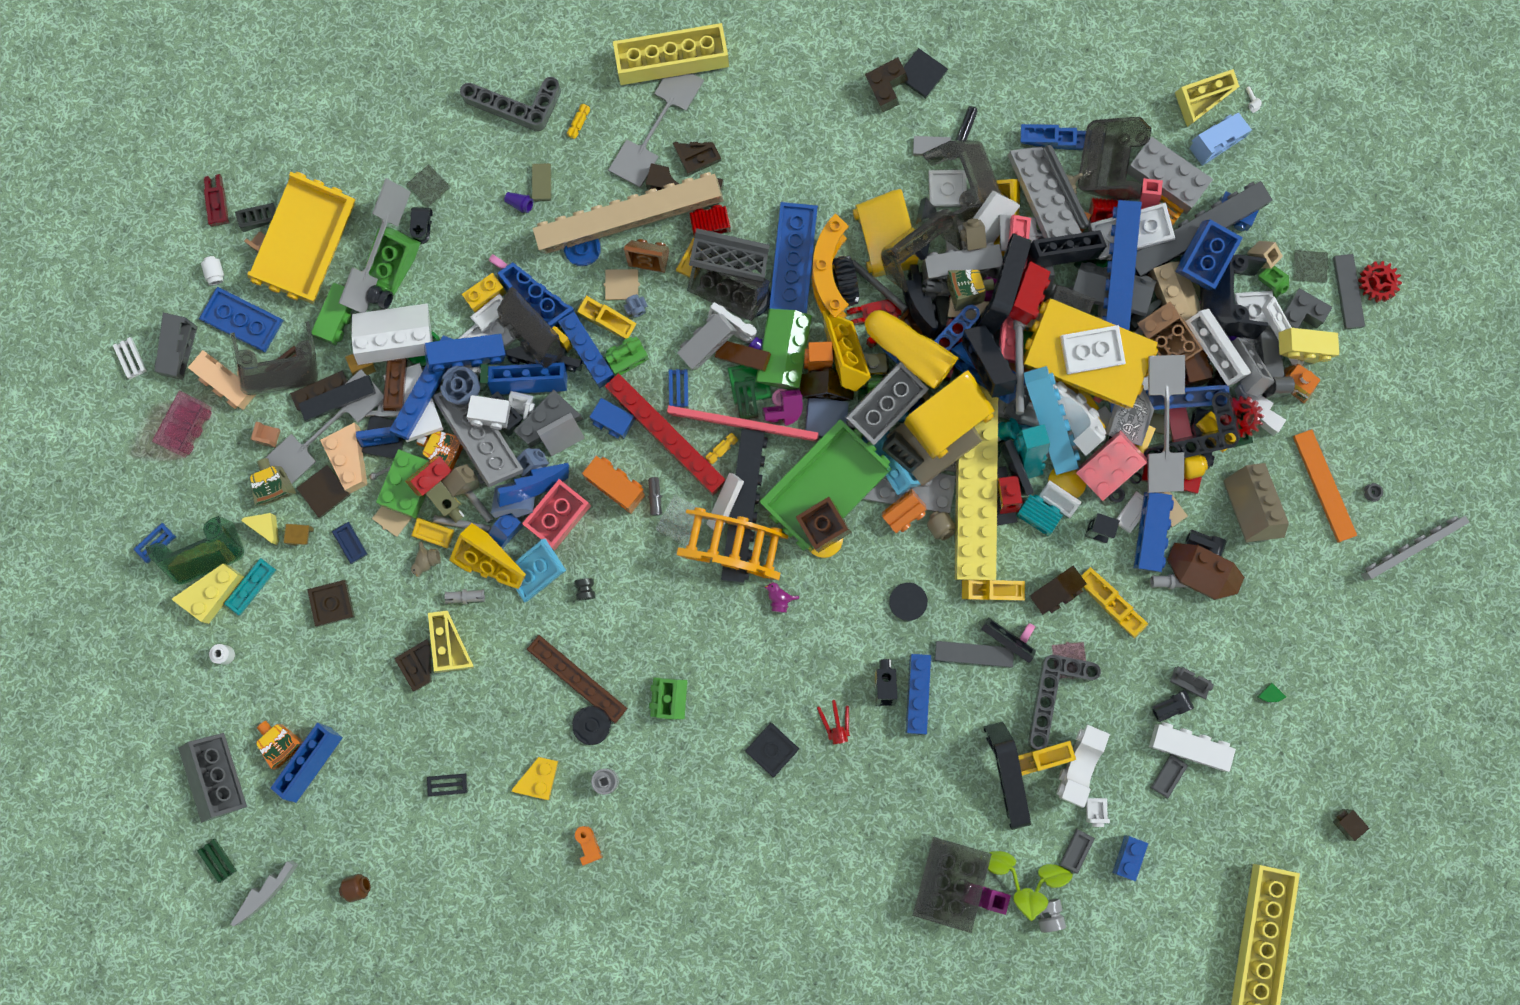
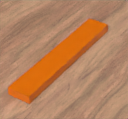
M1311 429L1293 436L1337 543L1357 536L1313 430Z

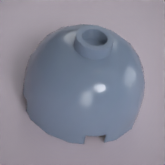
M454 366L448 369L442 377L444 380L443 386L441 385L443 397L457 405L468 404L472 395L478 396L480 392L478 376L467 367Z

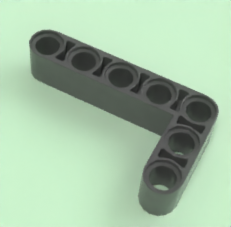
M547 77L544 79L532 107L472 83L463 84L460 87V94L464 102L470 106L531 130L542 131L546 127L559 99L561 88L556 78ZM551 86L556 87L554 90H548ZM474 92L473 95L466 96L467 93ZM485 99H490L488 103H483ZM544 102L549 103L547 106H540ZM507 105L505 109H500L501 106ZM524 112L522 116H516L517 113ZM537 118L541 119L538 123L533 122Z
M1049 655L1043 660L1028 738L1029 746L1032 749L1040 750L1048 744L1060 675L1093 681L1098 679L1101 674L1098 664L1059 655ZM1049 659L1056 661L1057 666L1055 669L1048 667L1047 661ZM1068 663H1073L1076 666L1074 673L1067 671ZM1087 667L1094 668V677H1089L1086 674ZM1045 678H1050L1053 681L1051 689L1044 686ZM1042 697L1049 699L1050 705L1048 708L1041 706L1040 700ZM1039 716L1046 719L1044 727L1037 725V718ZM1035 736H1040L1043 740L1040 747L1035 746L1033 743Z

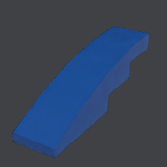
M1021 124L1020 143L1037 147L1051 145L1053 149L1094 151L1095 131H1077V128H1059V125Z
M564 463L531 470V476L514 479V485L497 488L499 507L521 502L548 491L559 479L562 482L569 478V464Z

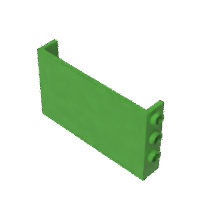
M841 419L760 501L771 513L769 517L776 524L780 522L784 526L782 530L790 538L794 536L798 540L796 544L803 551L807 549L811 552L814 548L796 518L797 515L825 498L830 497L844 519L892 470L889 466L891 462L883 454L879 456L875 453L877 449L870 442L866 444L861 439L863 435L857 429L852 431Z

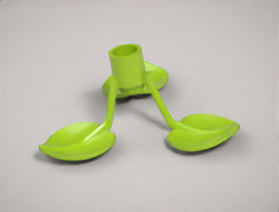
M993 851L984 854L980 858L984 867L993 874L1003 875L1009 871L1012 872L1017 890L1013 896L1014 903L1030 921H1033L1048 906V899L1039 892L1041 885L1045 882L1051 888H1059L1069 883L1073 877L1069 870L1059 865L1046 864L1038 870V875L1042 879H1040L1035 891L1030 888L1020 890L1016 871L1013 868L1016 865V859L1011 854L1003 851Z

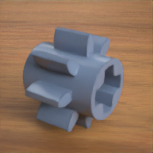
M635 294L625 300L626 305H624V309L628 316L632 314L633 318H637L646 313L645 308L648 306L643 296L639 298Z

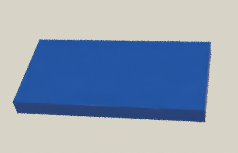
M219 287L216 288L199 317V320L265 353L284 321Z

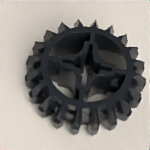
M850 256L834 258L832 269L836 287L843 299L849 304L848 307L858 304L860 298L853 260Z

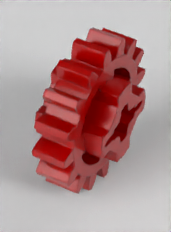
M1375 261L1371 265H1367L1364 268L1365 270L1360 272L1362 277L1358 279V282L1362 283L1359 289L1365 290L1362 295L1368 294V300L1375 298L1376 303L1381 301V299L1383 302H1386L1389 298L1392 299L1396 296L1395 293L1400 291L1398 286L1402 282L1397 279L1401 277V274H1395L1397 268L1391 269V263L1385 266L1384 261H1381L1379 264Z
M1240 396L1239 400L1232 398L1238 425L1243 428L1239 429L1240 437L1245 438L1246 433L1252 436L1253 430L1259 431L1257 425H1263L1260 419L1264 418L1265 415L1259 413L1263 408L1261 406L1257 407L1259 403L1256 400L1252 402L1251 397H1247L1246 400L1243 396ZM1242 405H1249L1251 408L1244 409ZM1242 413L1245 414L1243 416L1244 420H1240ZM1228 414L1221 416V419L1225 420L1224 423L1232 421L1231 416Z

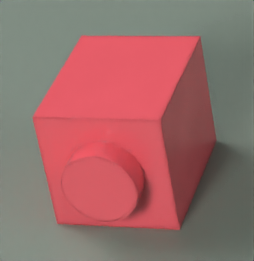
M1143 179L1139 202H1142L1141 208L1159 205L1163 180Z

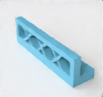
M888 430L873 446L877 449L875 453L879 456L883 454L891 462L889 466L892 470L886 475V478L896 494L902 495L909 488L918 487L921 484L912 473L908 472L882 450L885 440L888 439L887 435L890 434ZM864 436L862 437V440L867 444L869 441Z

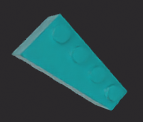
M1045 424L1021 430L1013 441L1028 479L1044 474L1042 469H1045V463L1042 462L1047 460L1046 454H1048L1050 446Z

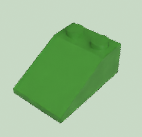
M386 227L369 271L370 276L378 279L376 285L381 287L383 291L388 290L395 295L416 258L421 242L391 227ZM378 228V230H377V233H376V236H375V239H374V242H373L371 251H372V249H373V246H374V243H375V241H376V238H377V235H378V233H379L380 228Z

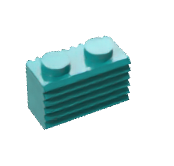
M1036 494L1034 496L1029 495L1016 516L1046 536L1051 535L1063 516L1059 513L1060 509L1053 505H1046L1043 503L1044 499Z

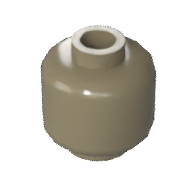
M936 511L929 516L930 519L927 522V527L935 539L944 541L953 536L956 525L947 512Z

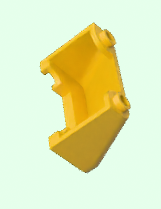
M901 189L890 191L855 205L853 216L855 221L858 220L861 223L869 254V261L866 262L867 271L872 273V276L879 277L909 270L911 264L918 263L919 258L910 249L913 230Z
M967 370L909 414L904 424L932 459L936 457L940 459L948 453L947 448L978 423L984 421L986 424L995 417L993 415L995 410L975 378Z

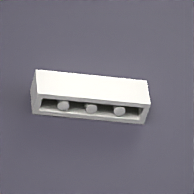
M1209 309L1201 310L1185 321L1227 386L1235 384L1251 374V371Z
M1162 722L1161 725H1155L1149 745L1150 748L1224 772H1230L1236 750L1230 747V743L1220 740L1216 743L1211 741V737L1202 734L1197 737L1192 735L1190 730L1181 728L1179 731L1173 729L1174 725Z

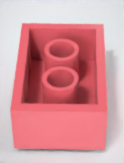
M1120 430L1082 463L1079 469H1077L1076 474L1103 501L1147 463V458Z
M559 479L535 507L533 513H530L522 524L541 540L546 539L551 548L556 550L590 509L591 505Z

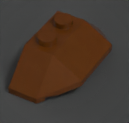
M1174 543L1166 559L1179 583L1213 600L1237 595L1245 578L1235 563L1199 545Z

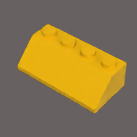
M824 310L822 312L827 342L832 341L833 359L840 383L846 389L857 391L871 378L854 324L852 321L840 316L834 318L827 310Z

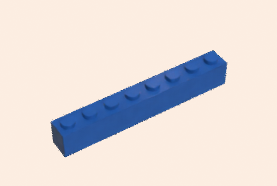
M1118 200L1117 207H1113L1112 218L1116 219V224L1111 227V236H1114V243H1110L1109 254H1112V261H1108L1107 272L1111 274L1110 279H1106L1105 291H1109L1108 298L1104 297L1103 309H1107L1106 316H1102V320L1129 330L1142 202Z

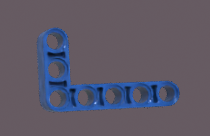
M974 305L965 307L934 341L939 344L941 339H948L950 345L945 349L950 351L963 337L964 330L970 329L978 321L980 316L979 309ZM968 310H973L976 313V318L970 320L966 317L965 313ZM955 324H960L963 327V331L960 334H956L952 331V327ZM882 348L883 352L896 364L900 362L896 356Z

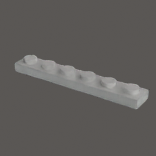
M1466 516L1450 518L1446 521V526L1442 527L1439 525L1431 529L1430 535L1425 536L1423 534L1414 539L1415 543L1409 546L1406 544L1397 549L1399 553L1395 555L1390 553L1381 558L1383 562L1380 564L1372 563L1365 567L1366 572L1361 574L1365 581L1373 579L1470 523Z

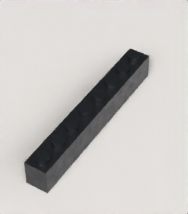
M742 429L735 475L743 480L744 483L730 512V517L737 519V516L749 519L748 522L756 524L758 512H754L755 504L759 505L760 493H757V487L762 485L763 475L759 473L760 467H764L765 456H762V451L767 448L768 438L764 437V431ZM728 524L724 553L726 557H729V554L732 553L737 526ZM745 528L739 553L740 560L746 562L751 560L753 551L749 550L750 542L754 543L755 531ZM723 566L721 582L744 585L745 580H749L750 573H747V570L739 568V570Z

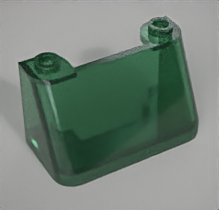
M220 516L214 517L204 524L203 531L206 538L172 552L171 549H168L162 543H155L145 547L149 558L173 583L179 585L207 575L222 564L230 565L239 561L244 556V547L234 522Z

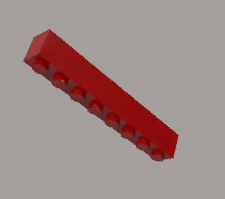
M619 373L605 385L607 392L626 411L633 415L712 496L723 487L726 479Z

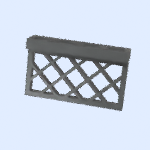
M696 228L689 265L763 282L770 245ZM711 253L714 257L709 258L707 254ZM701 257L704 261L695 260V258ZM729 257L733 261L727 262L725 258ZM720 261L723 265H717L714 262ZM748 261L751 265L746 266L744 262ZM738 265L741 269H735L733 266ZM756 269L760 274L753 273L752 270Z

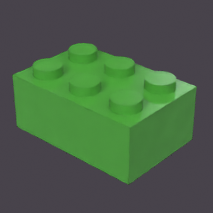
M398 449L376 503L384 508L417 519L426 494L417 496L405 480L426 464L428 460Z

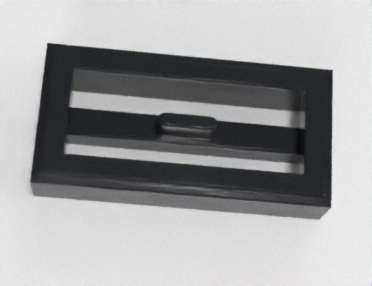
M467 773L427 777L428 796L468 793ZM462 778V782L432 784L431 780ZM463 787V790L432 792V788Z

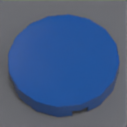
M595 239L572 247L565 246L564 253L572 264L588 266L598 259L601 253V244L599 239Z

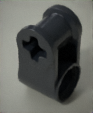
M412 207L410 234L413 239L421 242L420 244H425L430 238L432 224L430 219L433 216L432 208Z

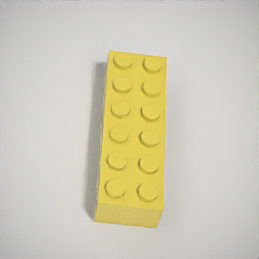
M722 23L613 41L620 85L729 67Z

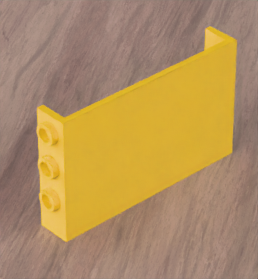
M290 172L289 181L252 269L248 271L247 276L253 284L259 286L264 284L269 286L268 289L273 292L280 293L281 291L293 300L297 301L299 298L314 304L356 199L343 194L342 190L336 187L328 188L324 186L325 184L319 180H309L306 178V175L300 172Z
M1051 298L1042 302L1039 308L1040 317L1038 320H1035L1031 329L1033 335L1031 338H1028L1024 349H1026L1023 357L1024 367L1035 370L1047 366L1049 373L1053 372L1054 378L1057 381H1061L1064 384L1125 409L1133 408L1137 395H1140L1144 388L1142 384L1144 377L1148 376L1149 356H1156L1158 352L1156 348L1158 342L1119 327L1126 364L1067 375L1060 336L1117 325Z

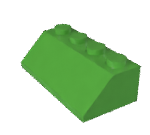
M768 310L761 350L771 353V357L765 372L757 370L755 382L786 390L799 388L812 315L796 310Z

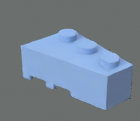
M1240 113L1233 116L1230 114L1221 123L1213 125L1195 137L1189 149L1203 166L1246 138L1252 129Z

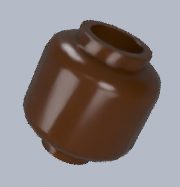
M355 874L342 880L339 893L347 902L353 903L368 896L371 884L367 877L362 874Z

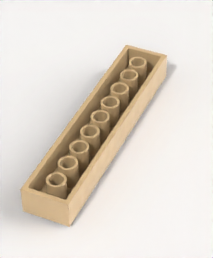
M711 172L701 174L700 178L695 180L693 178L684 179L682 184H667L663 186L664 189L662 190L650 189L645 192V195L638 196V194L628 196V200L611 201L605 207L597 205L592 207L591 211L585 213L584 210L574 212L573 216L568 218L560 216L555 218V222H540L537 224V227L533 228L538 249L548 254L562 250L565 246L572 247L723 202L718 179L715 174L711 175Z

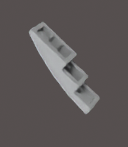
M293 860L287 861L279 875H269L261 889L258 887L251 889L230 925H240L257 913L284 886L299 864Z

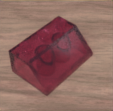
M179 390L152 442L186 458L193 451L195 439L202 434L204 422L208 421L211 417L212 407Z

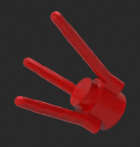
M832 700L836 728H832V731L821 708L818 706L817 710L828 733L829 740H832L833 744L848 742V736H850L849 706L845 707L844 730V726L840 727L836 701Z

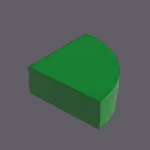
M1270 683L1257 696L1262 701L1271 703L1279 702L1286 698L1273 683Z

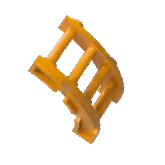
M836 213L823 228L815 246L812 288L822 316V312L827 310L834 318L837 316L846 318L847 315L844 310L849 304L843 299L836 287L832 272V261L841 246L847 241L843 233L849 226Z
M703 508L686 509V513L694 517L689 544L686 545V548L678 547L676 555L685 559L710 563L711 559L712 562L722 564L721 566L739 570V568L747 570V573L761 578L780 579L781 573L774 570L773 563L779 538L788 539L789 537L782 533V529L748 522V518L737 516V519L707 513L706 509ZM702 518L716 521L710 549L707 552L697 551L698 548L696 547ZM723 523L737 526L732 553L729 554V557L721 556L719 551H717ZM745 528L757 531L752 557L749 562L740 560L741 557L739 556ZM765 534L770 536L771 540L766 564L760 566L759 557Z

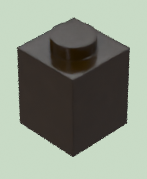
M1352 809L1340 810L1335 815L1336 819L1333 821L1349 841H1356L1370 829Z

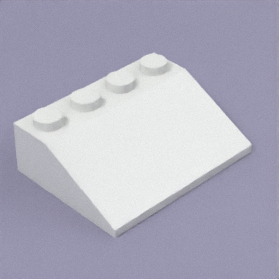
M428 304L352 314V346L358 365L424 356L425 343L433 342Z

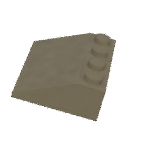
M904 423L887 435V438H889L897 431L923 458L924 462L911 472L922 486L982 442L977 430L973 427L947 448L948 453L940 459L938 457L932 459ZM912 458L908 463L911 464L914 459Z

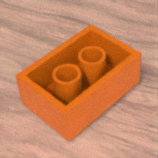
M595 456L582 475L589 483L632 514L645 497L642 485L634 479L632 481L628 480L627 474L619 468L615 470L614 466L611 465L612 463L605 457L600 459L598 456Z

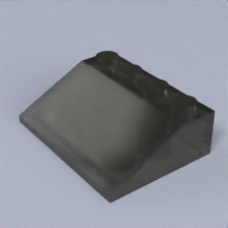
M933 836L912 916L972 933L992 854Z

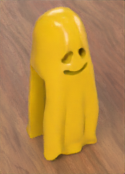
M873 311L865 320V328L868 335L884 350L896 356L909 371L933 389L939 387L958 360V357L937 342L917 333L904 321L885 311Z

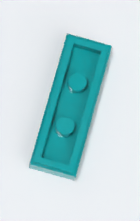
M260 558L225 601L224 605L240 616L276 572V569Z

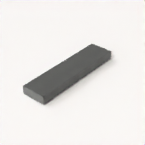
M1354 254L1334 256L1333 262L1344 329L1364 328L1365 321Z
M936 641L934 661L1012 668L1014 652L1007 647Z

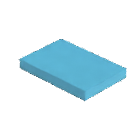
M546 539L540 540L515 561L526 574L521 587L516 590L524 603L528 602L566 571Z

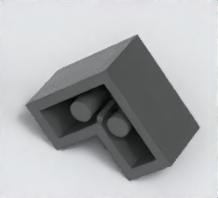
M1299 288L1291 295L1283 309V313L1292 328H1299L1302 321L1318 328L1325 322L1332 306Z

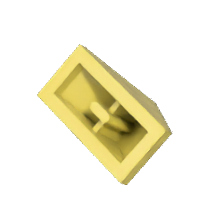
M268 513L244 517L241 520L275 545L279 543L276 515Z

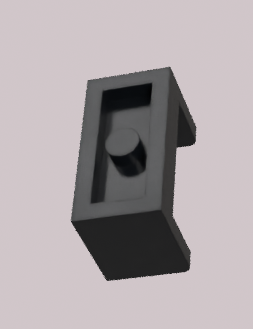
M1097 513L1090 518L1085 537L1107 543L1109 538H1115L1120 520Z

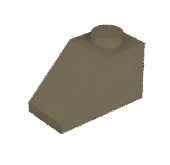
M467 464L454 468L442 481L453 497L476 490L479 487L477 477Z

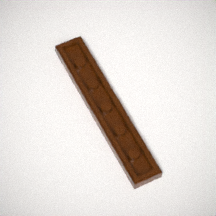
M540 635L526 649L593 706H598L605 710L610 720L615 724L628 710L626 706Z

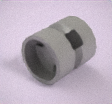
M600 769L592 776V787L599 794H611L618 788L619 777L612 769Z
M1060 899L1048 900L1047 908L1038 915L1041 917L1038 921L1041 932H1053L1066 928L1065 918L1060 914L1063 910Z

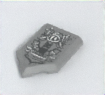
M1144 388L1141 394L1137 395L1133 408L1125 409L1114 404L1105 435L1113 437L1121 430L1133 444L1142 446L1154 412V408Z

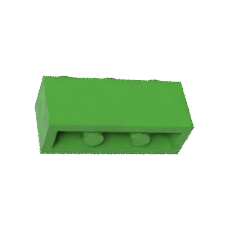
M333 282L311 334L319 340L336 346L344 336L343 329L345 325H348L351 320L350 313L352 309L339 303L345 287Z

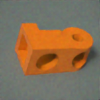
M587 826L579 827L575 831V839L581 844L585 855L580 858L582 866L603 858L592 829Z

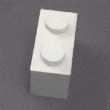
M472 395L467 413L468 422L477 427L488 425L496 430L507 428L511 408L510 402Z

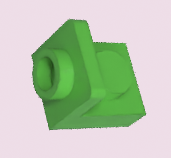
M1273 266L1272 269H1265L1258 275V280L1273 290L1275 298L1280 294H1284L1289 288V275L1276 266Z

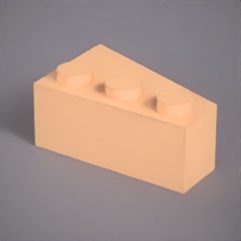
M204 350L188 367L199 376L198 380L205 386L211 385L214 388L212 391L221 398L224 395L228 399L227 403L234 409L239 407L244 410L258 393Z
M355 422L320 440L344 490L350 494L367 485L362 453L363 447H361L356 438V432L360 431V426Z

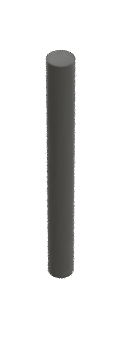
M853 260L857 273L903 313L908 309L905 303L859 263Z

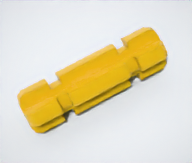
M586 104L580 105L579 112L576 113L571 123L572 126L567 131V136L572 139L577 138L578 130H581L586 120V115L588 116L590 112V107Z
M733 433L725 437L726 440L723 439L712 449V453L709 452L705 456L710 464H714L718 457H722L731 448V445H735L738 442L737 437Z

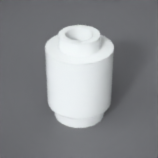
M214 256L204 258L201 266L205 281L210 286L223 283L224 273L220 259Z
M217 644L210 649L209 657L214 663L227 665L233 661L235 652L230 646Z

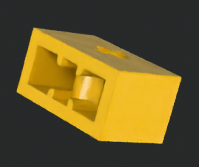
M491 273L462 293V296L474 313H476L498 294L504 296L507 293L495 275Z

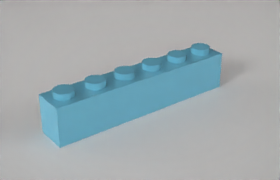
M1047 366L1025 372V383L1039 425L1045 424L1050 441L1048 452L1056 475L1079 469L1077 462L1081 460L1078 449L1074 450L1073 446L1076 445L1073 442L1074 436L1068 433L1071 427L1068 419L1064 420L1063 417L1066 415L1064 405H1059L1058 400H1061L1059 390L1053 387L1056 384L1053 372L1049 373Z

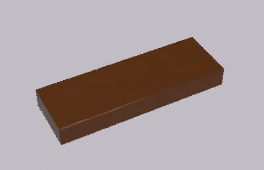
M726 341L715 354L717 359L764 372L771 357V353L729 341Z
M407 358L387 361L383 399L384 411H400L404 405Z

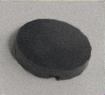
M906 582L898 585L893 589L889 597V606L892 613L903 621L918 619L927 608L928 599L926 593L915 583Z
M598 706L582 708L575 714L572 721V730L575 737L586 745L600 744L611 732L610 717L605 710Z

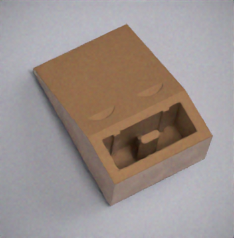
M1171 301L1137 323L1148 339L1158 342L1156 348L1158 349L1157 353L1159 356L1185 355L1186 361L1203 350Z

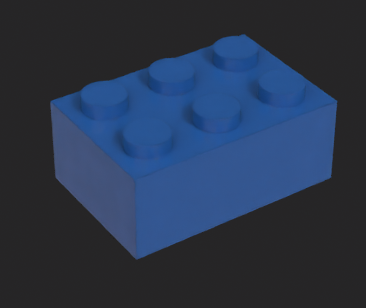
M1211 219L1202 221L1175 272L1207 290L1215 289L1243 237Z

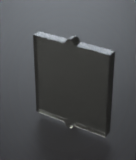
M429 164L421 172H417L416 176L406 184L427 207L437 199H441V196L451 188Z
M1295 250L1294 263L1292 264V267H1294L1293 281L1327 283V270L1329 269V266H1327L1328 253Z

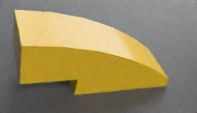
M587 295L583 298L575 314L624 339L629 338L637 324Z
M962 580V599L1025 600V581Z
M1071 741L1018 755L1022 776L1076 760Z

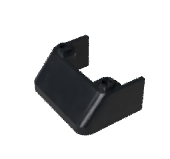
M1239 254L1233 255L1215 289L1207 290L1200 286V310L1209 309L1227 336L1256 340L1268 327V322L1250 320L1248 309L1242 305L1234 304V274L1255 276L1267 262V258Z

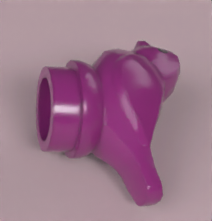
M775 582L765 586V589L769 592L768 597L772 601L770 605L772 606L771 611L787 613L788 603L799 599L798 595H789Z

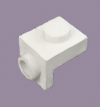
M511 391L509 395L510 405L519 414L524 415L523 419L525 420L535 409V404L532 403L534 396Z
M1107 798L1087 799L1086 822L1092 823V827H1104V823H1110V819L1107 817Z

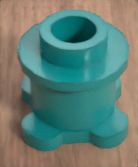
M1010 418L1009 422L998 423V437L1004 441L1009 438L1015 439L1022 430L1013 418Z

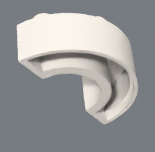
M1061 381L1056 382L1053 387L1059 390L1061 400H1058L1059 405H1064L1066 415L1063 417L1064 420L1068 419L1075 438L1073 442L1087 456L1105 439L1106 431L1098 418L1100 415L1096 409L1091 408L1086 403L1087 400L1082 394H1076Z
M1087 725L1084 730L1080 729L1076 736L1077 742L1073 748L1076 760L1068 762L1066 768L1062 769L1058 779L1061 780V784L1058 787L1057 795H1059L1060 799L1081 808L1085 807L1091 790L1089 784L1092 773L1100 756L1104 753L1110 734L1090 725Z

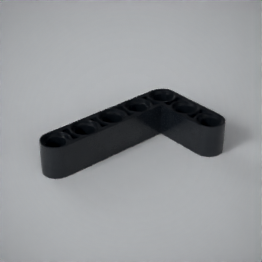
M1015 233L1010 237L991 300L980 314L975 327L986 325L988 331L994 336L1009 316L1032 240Z
M1219 390L1212 398L1218 430L1169 441V446L1176 447L1177 452H1184V458L1236 446L1240 440V431L1232 398L1228 391ZM1219 395L1225 396L1227 403L1219 404L1216 397ZM1228 414L1231 416L1232 421L1224 423L1221 420V416ZM1233 433L1236 436V440L1229 442L1226 440L1225 435ZM1209 437L1214 438L1216 445L1209 446L1206 443V439ZM1164 442L1150 445L1145 450L1144 455L1147 458V463L1148 452L1150 450H1154L1157 453L1163 452ZM1194 442L1197 445V449L1189 450L1187 443Z
M1003 721L984 726V732H987L988 737H986V740L996 758L1006 814L1011 822L1009 826L1011 830L1030 826L1031 819L1015 741Z

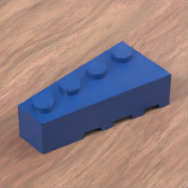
M513 262L497 273L498 281L544 338L550 334L553 326L560 327L559 320L574 312L573 307L564 303L561 298L552 294L544 285L539 284L532 276Z

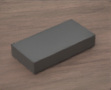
M1170 754L1150 788L1168 799L1188 765Z
M1076 829L1059 865L1078 874L1095 838Z

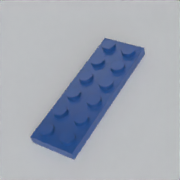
M780 203L769 309L796 310L807 314L817 205Z

